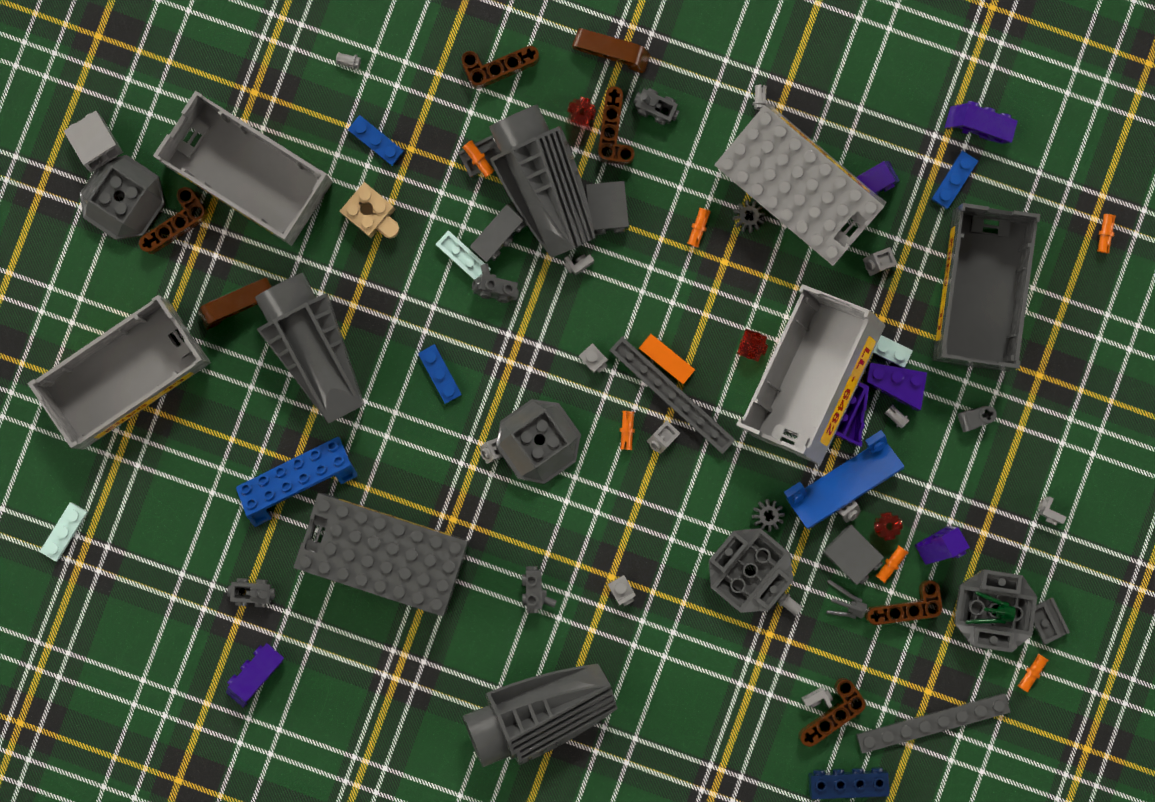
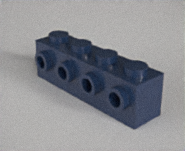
M873 767L871 771H864L863 768H853L852 772H844V769H833V772L825 773V770H813V773H809V795L811 799L889 796L888 772L883 770L882 767Z

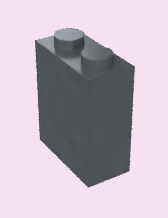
M624 181L587 184V201L595 235H604L606 231L614 230V233L625 232V229L629 228Z
M848 525L822 551L856 585L859 583L862 585L869 578L868 574L872 570L876 571L883 564L881 560L884 558L852 525Z

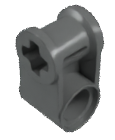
M982 406L960 412L957 416L962 431L967 432L993 422L996 419L997 413L991 406ZM985 410L991 414L988 416V419L982 416Z

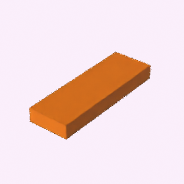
M652 334L639 347V350L681 384H684L695 371L692 366Z

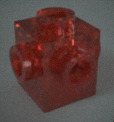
M580 96L579 99L574 98L573 102L570 101L567 109L569 113L567 120L588 127L590 120L594 119L596 113L595 105L590 103L591 99Z
M745 329L737 354L759 361L761 355L765 356L768 345L765 344L767 336Z
M892 512L881 513V517L875 518V534H878V537H884V540L896 539V535H900V530H903L901 518L898 519V515H892ZM888 523L892 524L891 530H888L886 527Z

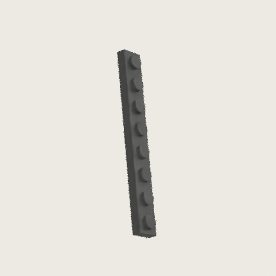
M623 336L609 350L721 454L735 441L729 433Z
M1002 693L856 734L861 753H866L1010 713L1006 694Z

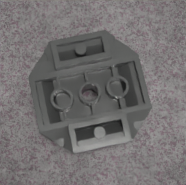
M128 155L115 157L96 169L80 192L83 218L115 240L145 235L166 205L160 177ZM124 192L125 198L118 202L117 195Z
M531 399L500 421L496 448L518 479L545 484L576 462L581 433L559 403ZM541 436L544 439L543 445L535 444L534 437Z
M761 528L733 531L708 560L710 587L740 613L769 611L793 582L790 553ZM748 565H753L755 568V572L751 576L745 573V568Z
M982 569L959 585L954 624L973 647L1013 652L1032 636L1037 596L1023 575ZM979 591L1002 602H1007L1009 606L1015 607L1014 621H1006V624H966V620L999 619L996 615H992L991 612L984 611V608L1001 605L976 595L975 592Z

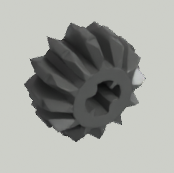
M746 200L745 207L739 203L738 208L740 210L734 209L733 213L739 215L734 216L732 220L739 221L735 225L736 228L740 225L743 226L741 232H744L746 227H748L749 233L753 232V227L758 231L760 229L758 224H764V220L760 218L764 217L765 213H759L762 206L756 209L755 201L750 206L749 201ZM747 212L748 215L750 213L753 215V217L751 218L752 221H750V219H748V221L745 219Z
M769 499L765 500V506L762 502H758L761 509L753 508L755 512H758V515H752V518L759 519L754 525L757 526L762 523L760 526L762 530L767 525L768 532L772 530L771 525L774 529H779L776 522L780 524L784 522L778 519L779 516H785V513H778L783 507L780 505L775 508L777 501H773L770 506ZM770 510L773 518L766 521L764 513Z

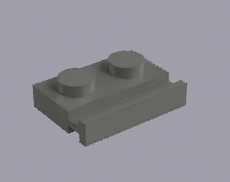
M491 135L475 143V146L481 153L485 154V159L493 167L490 158L500 154V151ZM464 149L458 152L470 178L482 173L476 164H472L473 160Z
M1052 597L1036 604L1034 626L1044 645L1070 633Z

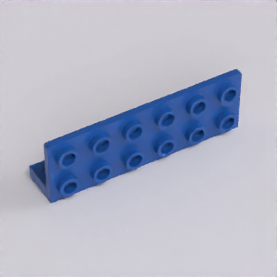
M882 430L865 440L866 450L804 488L801 482H798L784 491L787 501L807 529L815 526L904 469L903 463L888 445Z
M336 437L238 485L236 490L247 518L256 527L272 519L270 512L267 510L268 508L334 475L340 484H343L357 477L358 474L347 456L341 439Z

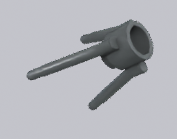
M828 580L827 582L854 601L848 604L832 598V602L847 607L848 612L827 610L826 613L862 619L865 615L867 604L862 603V599Z

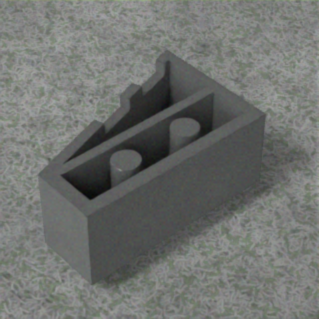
M513 202L507 204L470 246L485 262L495 261L501 254L500 250L504 246L507 247L514 240L512 237L516 233H520L526 226L524 219Z

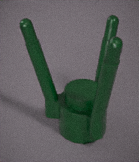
M979 591L975 592L976 595L1001 605L997 609L984 608V611L996 613V617L999 619L966 620V624H1006V621H1014L1015 607L1009 606V603L1002 602Z

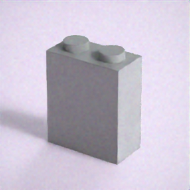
M97 111L87 114L85 118L64 130L82 164L90 173L123 153L104 119Z

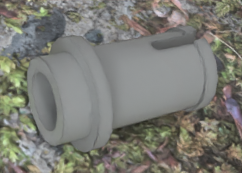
M340 52L337 53L336 64L352 67L353 70L355 68L359 69L361 58L358 55L351 56Z
M755 85V102L752 105L756 110H760L765 104H768L766 102V85H763V87L762 85Z
M894 405L884 413L897 424L896 427L899 426L901 429L909 422L908 416H904Z
M783 593L777 600L779 606H784L794 616L803 607L794 601L789 593Z

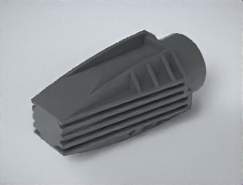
M538 104L489 126L500 151V154L490 158L491 163L521 217L551 258L594 239L595 233L584 187L561 126L549 130Z
M300 273L257 295L255 299L268 322L257 328V330L326 421L331 423L363 406L364 401L328 293L316 298L304 273Z
M592 664L538 675L490 691L485 695L488 706L463 715V720L482 767L510 757L511 760L516 759L518 765H521L573 739L618 708L611 685L599 664Z

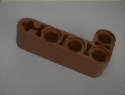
M578 28L572 44V48L578 51L626 64L629 69L639 73L645 72L650 58V53L641 45Z
M526 46L482 65L475 52L467 51L463 54L461 60L472 87L481 89L535 66L539 61V52L534 46ZM531 53L534 59L531 60L529 57H527V54ZM519 56H522V60L524 59V64L521 63ZM471 57L476 61L473 65H467L465 63L466 59ZM516 60L518 65L511 68L508 66V62ZM498 67L501 72L498 75H492L490 73L491 69ZM475 75L483 76V80L480 83L474 82L473 78Z
M616 86L610 87L606 92L598 157L604 163L629 165L633 162L635 155L633 148L628 145L617 144L623 92ZM613 93H616L617 96L615 106L611 105ZM613 111L617 114V117L611 120L607 118L606 114ZM612 130L615 135L612 138H606L604 132ZM603 149H610L612 155L604 157L601 152ZM623 151H628L631 157L628 160H624L620 154Z
M183 187L177 192V199L184 208L182 211L140 238L139 246L143 251L154 254L206 220L208 216L207 209L192 189ZM190 192L191 199L183 201L184 194ZM201 208L202 214L199 217H194V210ZM180 219H185V226L182 228H178V221ZM165 229H169V236L167 238H162V231ZM147 241H151V242H152V243H151V246H152L151 248L146 247V246H148Z
M268 278L258 280L201 306L198 314L206 330L219 325L228 317L258 305L255 297L272 287Z
M925 580L919 586L921 600L869 607L865 612V618L871 624L881 625L938 617L942 612L939 585L934 581ZM928 584H932L934 587L931 594L925 592V587ZM931 603L936 605L934 613L928 612V606ZM915 605L917 607V613L914 616H911L909 614V608ZM892 608L898 610L896 618H891L889 615ZM875 611L878 614L884 613L885 617L878 616L875 620L871 618V615H873Z
M846 678L838 679L835 683V690L842 701L800 730L799 739L805 746H814L865 709V700L850 680ZM842 683L849 684V690L845 693L840 691ZM853 699L860 700L858 708L851 707ZM838 710H844L845 715L842 719H836L835 717ZM822 721H828L829 727L827 730H820L819 725ZM815 727V729L820 733V735L814 733L815 731L812 728ZM806 733L812 734V739L810 741L805 739Z

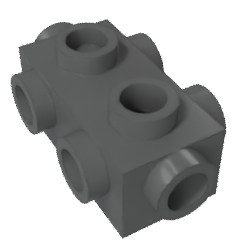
M643 88L642 93L638 92L633 102L636 103L635 109L638 110L637 113L639 115L655 117L654 121L661 125H665V123L670 124L671 120L675 121L679 114V111L676 110L678 104L675 103L676 100L668 96L663 98L658 95L657 91L648 88V90ZM662 109H667V110H668V114H667V115L662 114V113H661V110H662Z
M488 264L481 265L482 274L474 279L472 283L473 293L478 294L484 299L494 298L501 303H508L511 300L516 301L519 295L518 283L497 278L494 274L490 275Z
M526 566V574H522V586H526V594H522L523 605H526L527 613H538V609H542L543 604L554 608L557 601L546 597L547 590L542 589L541 570H537V566Z
M237 578V582H231L227 590L230 602H235L236 606H247V603H254V607H266V604H270L271 600L275 599V588H272V584H268V580L256 579V583H250L247 578ZM241 588H244L246 590L245 595L240 594L239 591Z

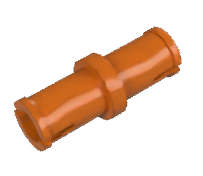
M472 140L462 147L473 160L472 164H476L485 178L495 171L485 159V154L478 150Z
M699 208L695 223H692L691 226L693 229L687 242L688 245L699 248L703 232H706L707 229L705 226L711 211Z
M1103 214L1102 228L1098 234L1100 235L1097 252L1109 254L1111 239L1114 237L1113 228L1116 215Z
M622 411L620 449L632 450L633 433H635V429H633L635 412Z
M898 545L891 557L885 560V565L876 574V577L886 583L895 569H899L898 565L908 552Z
M1038 654L1030 668L1027 667L1026 674L1017 686L1029 692L1035 680L1040 678L1041 675L1039 674L1049 660Z

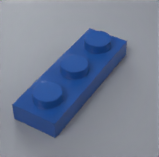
M360 115L347 129L391 166L404 153V150Z
M961 151L931 200L948 209L978 160Z
M435 344L418 353L445 404L462 395Z

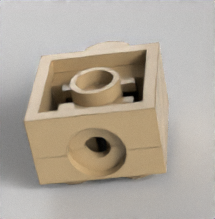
M365 182L340 210L343 216L370 238L377 231L390 239L396 237L399 233L398 223L390 217L396 209Z

